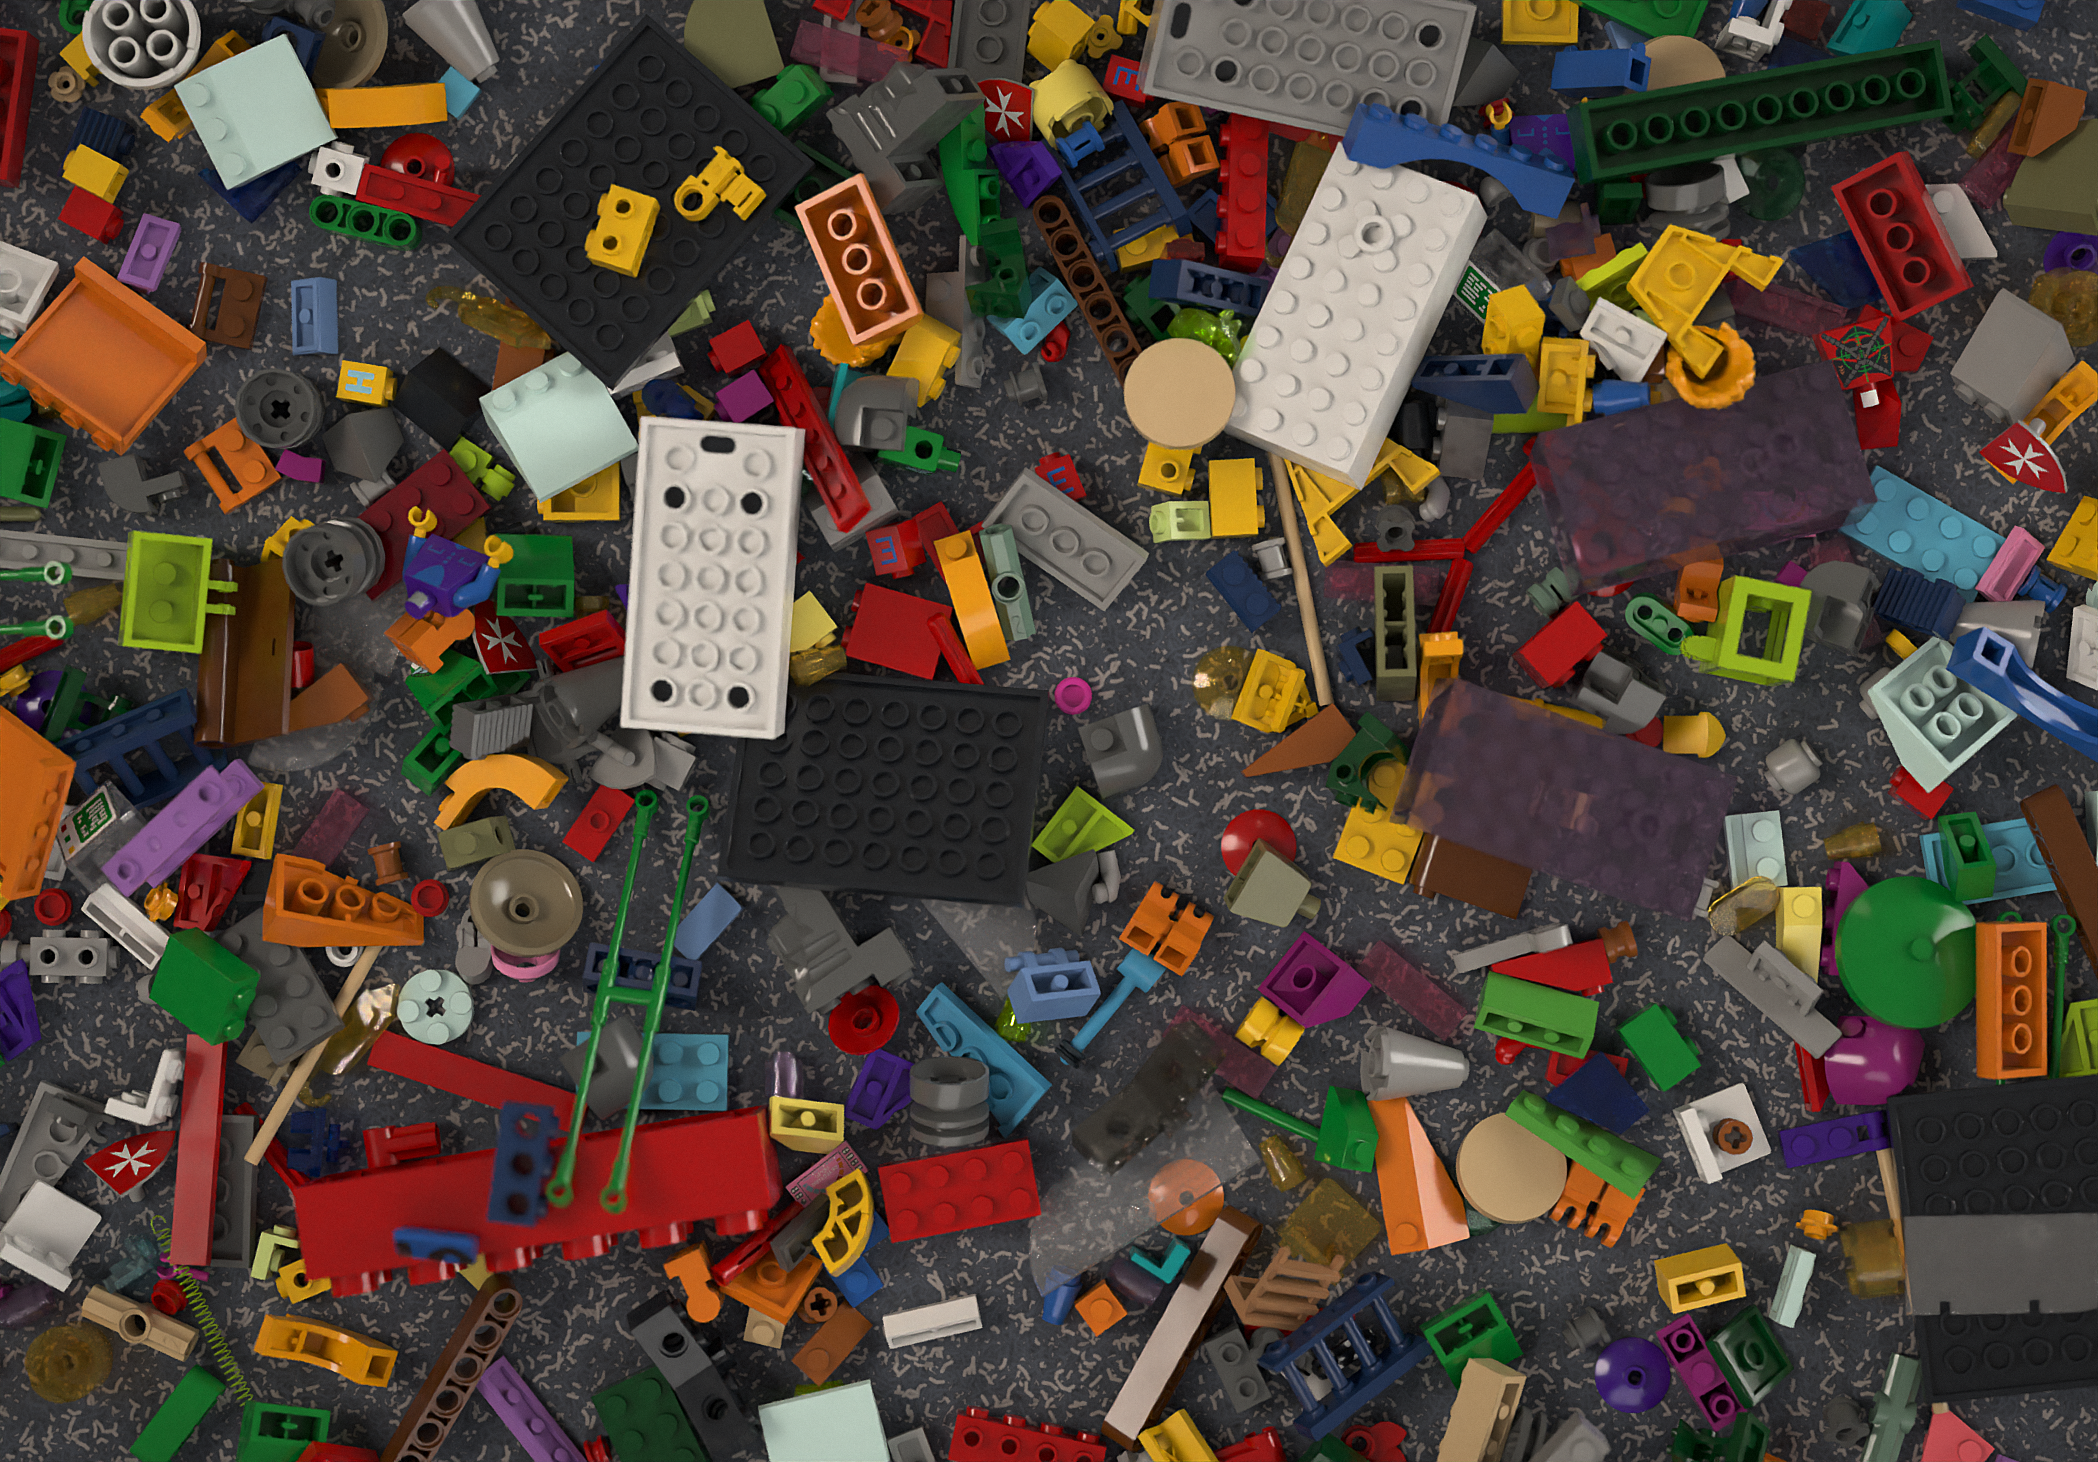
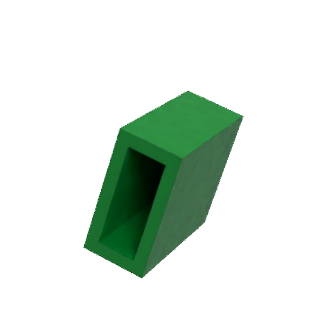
M194 927L169 935L149 998L211 1046H215L238 1038L242 1033L249 1006L256 995L255 989L260 974L199 928Z

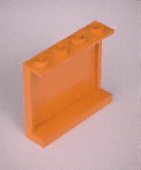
M83 256L74 266L75 278L6 354L0 351V375L14 386L20 384L29 390L30 396L41 406L48 408L50 405L61 413V418L72 428L78 430L81 427L92 435V440L103 450L109 452L112 449L122 456L206 359V342Z
M0 705V875L3 877L0 894L8 901L39 895L76 762Z

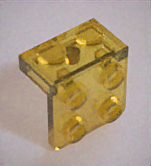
M1324 1178L1276 1231L1282 1237L1278 1244L1281 1247H1289L1291 1251L1290 1256L1294 1259L1300 1254L1309 1263L1330 1265L1336 1255H1343L1346 1261L1339 1270L1341 1276L1338 1281L1339 1283L1345 1277L1342 1271L1380 1231V1224L1333 1179ZM1331 1282V1284L1334 1287L1338 1284L1336 1282Z

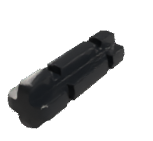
M1369 1328L1361 1329L1371 1350L1377 1346L1375 1333H1372ZM1348 1338L1330 1349L1340 1369L1358 1359ZM1314 1359L1311 1368L1313 1374L1320 1380L1327 1379L1328 1377L1318 1359Z

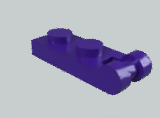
M1877 1109L1777 1130L1785 1168L1889 1148L1888 1135H1884L1881 1123L1885 1121L1883 1110ZM1867 1125L1869 1138L1859 1140L1856 1127Z

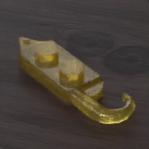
M1315 130L1304 141L1296 142L1274 212L1278 226L1284 232L1291 235L1286 254L1282 257H1275L1270 253L1268 238L1265 237L1264 261L1272 268H1281L1333 156V153L1330 152L1328 136L1325 132Z
M438 286L426 293L425 301L428 306L438 309L439 303L435 301L436 299L453 300L459 303L457 314L461 318L462 323L517 349L528 346L550 350V338L526 313L503 305L495 298H481L455 286Z
M393 983L374 991L366 989L342 1017L345 1028L330 1037L298 1094V1097L304 1104L309 1107H320L332 1099L330 1093L320 1098L313 1097L309 1092L310 1082L321 1069L332 1075H343L346 1072H350L396 1018L397 1015L394 1013L400 988L399 984Z

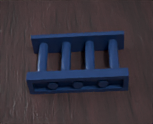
M1123 100L1113 104V121L1108 123V128L1098 132L1104 146L1114 141L1117 143L1124 141L1128 148L1124 151L1125 155L1075 181L1072 180L1065 167L1068 164L1060 152L1057 153L1055 148L1051 147L1046 139L1042 140L1046 149L1056 157L1059 168L1063 172L1059 176V180L1093 238L1089 245L1098 263L1105 260L1112 273L1118 270L1113 251L1162 226L1166 228L1173 226L1179 238L1193 232L1185 207ZM1130 169L1133 171L1140 169L1144 178L1140 179L1141 184L1091 209L1088 208L1081 194ZM1147 197L1150 200L1156 197L1160 204L1156 208V213L1107 238L1104 237L1097 224L1099 221Z
M186 687L52 744L76 762L73 778L88 799L99 791L100 788L87 769L108 761L123 783L107 791L116 814V818L112 822L182 792L211 765L219 774L229 766L226 749H207L193 744L194 727L192 724L197 722L193 697ZM178 731L193 754L172 762L157 739ZM143 746L158 769L137 777L122 754Z
M1376 1271L1361 1275L1355 1280L1353 1287L1286 1338L1270 1344L1266 1349V1353L1257 1359L1261 1367L1277 1374L1282 1371L1303 1407L1302 1414L1292 1421L1299 1434L1317 1442L1433 1352L1425 1338L1409 1332L1403 1333L1386 1303L1382 1293L1395 1284L1392 1277ZM1369 1303L1390 1339L1389 1347L1377 1356L1374 1355L1353 1318V1315ZM1339 1326L1343 1329L1362 1363L1360 1369L1349 1378L1344 1376L1323 1339ZM1310 1348L1333 1385L1331 1392L1319 1401L1315 1399L1294 1362Z

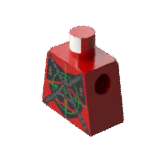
M1878 316L1812 334L1815 346L1835 390L1844 391L1854 388L1859 409L1880 404L1881 400L1876 382L1894 377L1890 316Z

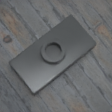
M821 1192L770 1242L779 1267L787 1272L792 1271L815 1248L811 1240L823 1231L830 1214V1199L826 1194Z

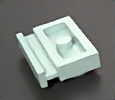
M1779 810L1723 816L1731 891L1788 885Z
M1790 1245L1769 1318L1779 1324L1791 1328L1794 1327L1796 1318L1799 1316L1802 1308L1807 1282L1813 1273L1815 1254L1806 1249Z

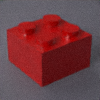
M1575 601L1562 609L1511 656L1540 689L1549 686L1555 689L1557 686H1562L1576 673L1572 666L1578 661L1581 664L1585 661H1590L1604 648L1600 641L1607 634L1579 602Z

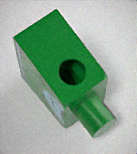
M907 425L904 452L876 450L875 453H871L870 461L929 476L935 473L936 468L956 473L961 451L942 446L944 440L942 435ZM916 445L924 447L926 451L924 459L916 455Z

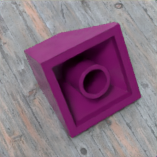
M1304 931L1257 990L1304 1028H1309L1349 1015L1372 985L1351 966Z

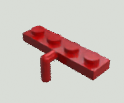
M440 154L435 159L436 168L432 182L365 163L355 200L403 212L411 217L452 228L481 195L447 186L452 165L447 155Z

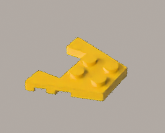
M1669 224L1627 284L1626 289L1656 326L1668 333L1666 336L1668 341L1694 373L1703 379L1724 347L1692 327L1691 324L1729 270L1763 292L1784 260L1773 255L1765 257L1752 253V249L1741 245L1736 248L1716 242L1714 237Z
M1386 437L1363 488L1387 468L1392 467L1413 494L1416 495L1437 478L1441 472L1435 465L1413 454L1412 451ZM1284 459L1296 495L1304 511L1309 531L1317 547L1320 561L1328 567L1353 546L1331 520L1330 515L1360 490Z

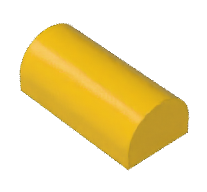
M261 781L265 787L237 813L231 854L262 859L272 858L283 789L282 784Z

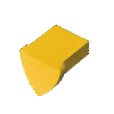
M1699 712V716H1664L1663 753L1698 754L1699 758H1708L1714 755L1725 741L1726 734L1717 718L1709 712Z

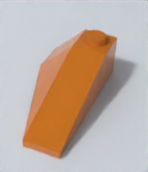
M276 854L263 907L262 941L296 947L420 946L423 944L424 916L417 913L411 904L385 892L373 893L358 886L359 880L348 875L345 879L324 870L326 865L318 861Z
M1400 1097L1382 1101H1367L1379 1135L1375 1151V1161L1391 1256L1428 1250L1470 1238L1463 1198L1446 1172L1442 1160L1436 1154L1407 1098Z

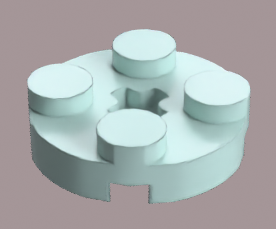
M430 969L416 974L404 985L399 995L397 1015L404 1029L413 1038L422 1043L440 1045L457 1039L468 1029L474 1017V1000L469 985L458 974L449 970ZM442 997L445 1000L442 1007L446 1011L443 1015L436 1013L432 1017L428 1013L430 1007L427 1005V1001L429 998L436 1000Z

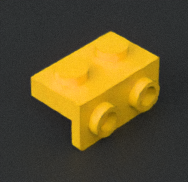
M1543 337L1537 412L1575 415L1574 424L1582 425L1583 412H1591L1593 389H1585L1586 378H1594L1596 355H1588L1589 340Z

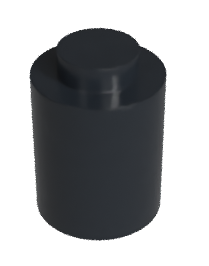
M1428 403L1403 404L1400 406L1392 423L1394 442L1412 451L1413 454L1420 458L1427 457L1426 450L1432 449Z

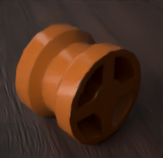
M865 0L856 11L855 18L861 26L868 27V34L875 42H884L890 39L899 31L903 24L902 16L897 10L890 8L891 3L889 0Z
M1627 920L1618 922L1617 926L1611 929L1606 927L1597 929V937L1603 938L1609 964L1615 963L1622 956H1627L1628 958L1638 956L1634 935Z

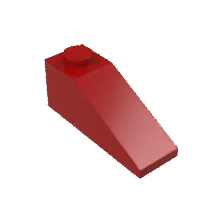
M1598 937L1572 943L1547 952H1533L1488 965L1489 971L1572 991L1581 990L1582 996L1605 992L1603 985L1613 983L1603 938Z

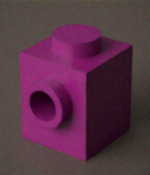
M753 369L715 393L718 403L713 407L722 422L745 424L773 406L774 400Z

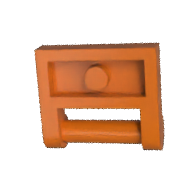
M236 417L183 451L190 462H195L221 501L219 507L225 515L230 514L283 479L280 472L275 470L276 466L264 448L245 436L237 423ZM215 447L243 488L236 494H233L207 452Z

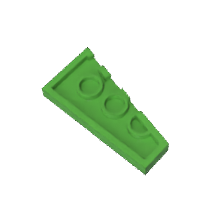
M1522 1090L1514 1099L1505 1113L1506 1116L1633 1200L1662 1162V1159L1525 1090Z

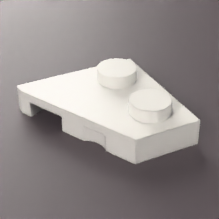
M1960 183L1925 185L1961 260L1997 258V250Z
M1600 297L1580 332L1584 340H1589V346L1598 352L1600 360L1608 370L1613 368L1622 381L1641 382L1668 334Z

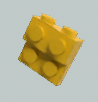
M621 462L614 463L542 503L537 499L538 514H543V520L547 523L621 521Z
M2084 495L2046 560L2055 567L2098 581V499Z

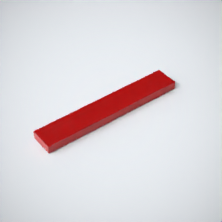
M781 344L758 370L786 427L805 429L803 461L838 531L848 534L872 510V507L791 347Z
M378 1028L367 1065L501 1110L502 1103L507 1100L555 1106L554 1116L560 1117L559 1129L569 1132L577 1093L431 1044L422 1043L416 1039L383 1028ZM586 1102L578 1135L582 1133L590 1108ZM525 1114L523 1116L539 1122L537 1117L532 1114Z
M187 1034L169 1264L211 1266L228 1041L211 1046L200 1036L194 1034Z

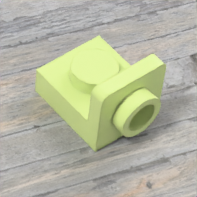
M708 289L704 290L668 329L671 338L713 322L710 312L715 311L716 308Z
M1168 501L1152 506L1149 526L1153 533L1154 543L1210 539L1209 502Z
M275 1224L274 1229L269 1228L261 1232L250 1277L266 1280L273 1276V1272H279L278 1269L281 1268L285 1251L280 1249V1245L292 1248L301 1247L300 1236L296 1235L297 1229Z

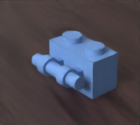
M1052 948L1048 953L1041 954L1024 951L1019 952L1017 956L1005 958L1004 965L1007 972L1019 971L1007 990L1018 1024L1086 1016L1101 995L1091 962H1079L1077 950L1065 951L1063 948Z

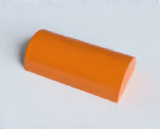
M860 173L795 206L853 346H866L886 340L913 327L924 318L922 308L864 174Z
M1976 922V1076L1989 1079H2006L2047 1075V922Z

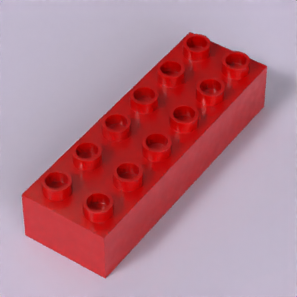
M769 1104L635 1125L627 1160L629 1163L628 1174L623 1192L627 1199V1205L622 1212L612 1214L605 1210L601 1202V1194L609 1187L614 1161L618 1160L625 1127L578 1135L573 1155L576 1157L570 1182L573 1192L572 1201L564 1207H558L552 1204L549 1199L546 1218H540L539 1224L535 1227L486 1221L496 1148L322 1175L292 1188L306 1282L330 1278L332 1296L344 1297L380 1289L379 1284L394 1280L392 1268L407 1266L410 1285L451 1279L456 1277V1271L469 1268L466 1264L399 1256L396 1253L393 1236L394 1231L402 1226L477 1235L479 1237L477 1255L484 1254L487 1273L533 1265L532 1259L544 1256L542 1244L560 1241L563 1260H575L609 1253V1247L619 1244L617 1232L638 1229L640 1248L664 1246L687 1240L686 1234L694 1232L693 1220L715 1217L718 1236L762 1229L763 1222L770 1220L768 1208H773L784 1194L776 1139L769 1136ZM568 1136L550 1140L548 1155L554 1156V1168L551 1179H545L543 1194L547 1195L549 1184L555 1180L560 1155L564 1154ZM518 1154L515 1160L516 1168L523 1174H531L534 1170V1160L528 1154ZM558 1189L554 1193V1197H563L566 1189ZM513 1193L510 1198V1205L515 1212L526 1213L529 1208V1201L524 1194ZM611 1196L608 1199V1204L614 1205L618 1203L620 1196Z

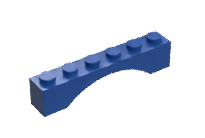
M1358 103L1342 141V146L1348 160L1382 170L1400 163L1420 159H1447L1467 163L1486 171L1501 181L1515 196L1523 210L1554 219L1558 218L1575 181L1567 161L1560 156L1547 154L1545 157L1534 154L1529 148L1520 144H1512L1511 147L1503 145L1485 134H1477V136L1465 134L1461 129L1451 124L1434 125L1416 114L1409 113L1406 116L1396 114L1390 108L1378 103H1373L1371 106Z
M1985 626L1957 638L1946 670L2098 763V709L2065 695L2042 680L2023 661L2014 644Z

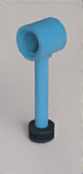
M1133 948L1119 964L1117 970L1124 976L1121 982L1073 1040L1069 1042L1063 1039L1061 1042L1064 1045H1060V1049L1058 1047L1055 1048L1054 1051L1060 1056V1060L1065 1065H1071L1078 1069L1080 1066L1077 1063H1082L1080 1060L1085 1061L1087 1058L1082 1051L1135 987L1140 988L1146 993L1167 969V967L1153 960L1156 954L1153 950L1146 956Z

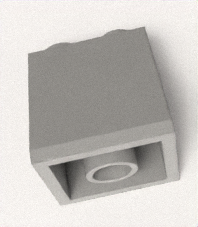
M2002 288L1996 295L1950 374L1956 386L1954 391L1959 398L1970 405L1974 402L1983 407L1984 412L1995 422L2002 423L2004 420L2012 425L2019 419L2022 421L2076 360L2061 323Z
M858 452L848 458V461L872 510L848 534L838 531L813 479L801 486V496L835 553L866 536V531L882 526L900 516L897 507L864 452Z

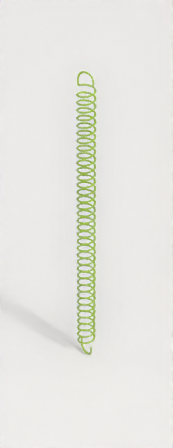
M161 1215L154 1216L151 1220V1227L154 1231V1234L169 1230L164 1235L159 1237L157 1240L159 1241L161 1239L171 1237L172 1235H167L171 1231L170 1228L163 1229L157 1232L155 1231L152 1224L153 1220L156 1217H161L164 1220V1223H166V1220ZM171 1238L163 1244H161L160 1247L171 1244V1242H169L171 1241ZM171 1247L165 1250L163 1253L170 1252ZM181 1265L173 1272H177L183 1269L187 1270L183 1272L181 1275L177 1276L176 1279H179L187 1275L191 1276L183 1282H181L179 1285H183L194 1281L190 1286L185 1288L183 1292L193 1288H197L195 1291L187 1295L186 1298H189L197 1294H201L196 1299L191 1301L189 1304H193L204 1300L201 1304L193 1308L192 1311L203 1307H207L202 1312L197 1314L195 1317H199L201 1315L210 1313L207 1317H205L198 1323L200 1324L205 1321L214 1319L211 1323L203 1327L201 1330L216 1326L212 1331L205 1334V1336L220 1332L217 1336L208 1341V1343H210L215 1340L222 1339L218 1344L211 1347V1349L226 1345L223 1349H221L214 1355L216 1356L218 1354L229 1351V1353H227L217 1362H220L228 1358H232L229 1362L221 1366V1368H224L232 1364H236L230 1370L225 1372L224 1375L239 1370L235 1375L227 1379V1381H230L238 1377H242L240 1380L232 1384L230 1387H234L236 1385L245 1383L241 1388L233 1392V1394L248 1389L246 1393L238 1397L236 1400L242 1399L247 1396H251L248 1399L251 1400L253 1398V1394L246 1395L250 1391V1388H244L247 1382H240L244 1377L243 1375H238L241 1369H234L238 1363H230L234 1360V1356H228L231 1353V1350H224L227 1348L228 1344H221L224 1341L225 1337H218L222 1333V1331H215L219 1325H211L215 1321V1318H209L212 1315L211 1311L205 1312L209 1308V1305L201 1306L206 1301V1299H199L203 1293H195L196 1291H198L199 1286H193L196 1283L195 1279L189 1280L193 1276V1273L185 1274L189 1271L190 1267H183L184 1265Z

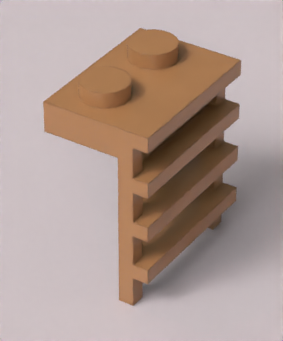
M1282 1246L1260 1279L1230 1275L1223 1286L1243 1324L1295 1331L1305 1323L1309 1315L1315 1316L1319 1310L1316 1304L1319 1299H1327L1330 1295L1327 1289L1330 1283H1338L1340 1280L1339 1270L1346 1261L1343 1255H1336L1330 1265H1322L1287 1259L1291 1251L1289 1247ZM1276 1274L1316 1279L1319 1282L1276 1276ZM1297 1295L1307 1296L1308 1298H1299Z

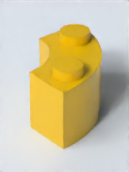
M859 1168L826 1187L830 1199L829 1218L823 1231L811 1240L829 1273L835 1277L844 1273L859 1258L872 1232L874 1222L873 1194L865 1173Z

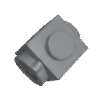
M663 731L660 738L655 737L654 739L657 753V776L646 783L662 791L665 790L667 785L678 791H683L699 760L698 757L693 755L696 747Z

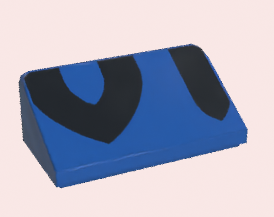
M402 1226L394 1231L393 1238L396 1253L401 1257L474 1265L476 1262L479 1241L477 1235Z

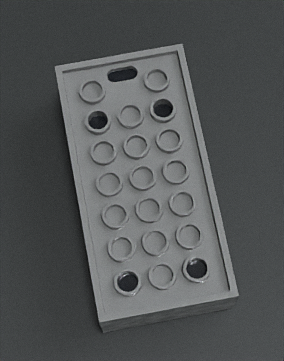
M1155 0L1136 83L1144 94L1343 137L1358 103L1369 106L1373 103L1382 104L1390 108L1393 113L1403 116L1409 113L1416 114L1426 119L1428 123L1442 126V124H1447L1477 6L1468 0Z

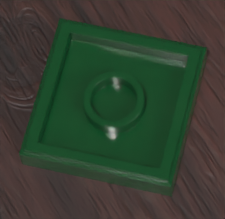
M1755 1304L1742 1309L1704 1343L1744 1409L1753 1407L1794 1369Z

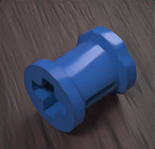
M1088 120L1082 123V128L1066 138L1059 137L1055 139L1060 154L1072 169L1078 166L1077 161L1095 150L1101 152L1105 149L1100 135Z
M2035 565L2020 586L2017 594L2020 596L2026 594L2034 600L2045 601L2044 611L2050 614L2062 601L2068 590V585L2056 583L2042 574L2041 568Z

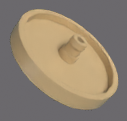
M1663 35L1644 43L1646 47L1645 56L1652 58L1647 91L1726 77L1723 66L1716 54L1707 45L1694 38L1681 35Z
M1168 339L1147 348L1131 365L1124 385L1125 407L1135 429L1151 443L1172 450L1193 449L1213 440L1229 422L1235 405V382L1226 361L1210 346L1192 339Z
M1500 1113L1482 1120L1465 1136L1457 1154L1456 1174L1465 1198L1479 1213L1497 1222L1521 1224L1540 1217L1558 1201L1566 1183L1567 1163L1564 1153L1506 1116L1505 1113Z

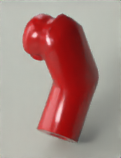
M1063 321L1047 334L1044 346L1041 348V355L1048 362H1059L1067 354L1071 333Z
M1502 1036L1495 1045V1058L1502 1065H1510L1525 1047L1543 1050L1545 1048Z

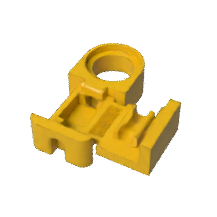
M716 146L714 149L717 155L697 178L690 175L677 190L674 197L675 206L685 219L699 221L707 217L720 200L723 203L728 200L735 206L733 211L745 221L767 195L759 186L744 175V168L739 161L731 157L722 147ZM694 192L702 194L703 203L698 210L687 211L684 209L683 203L687 195Z

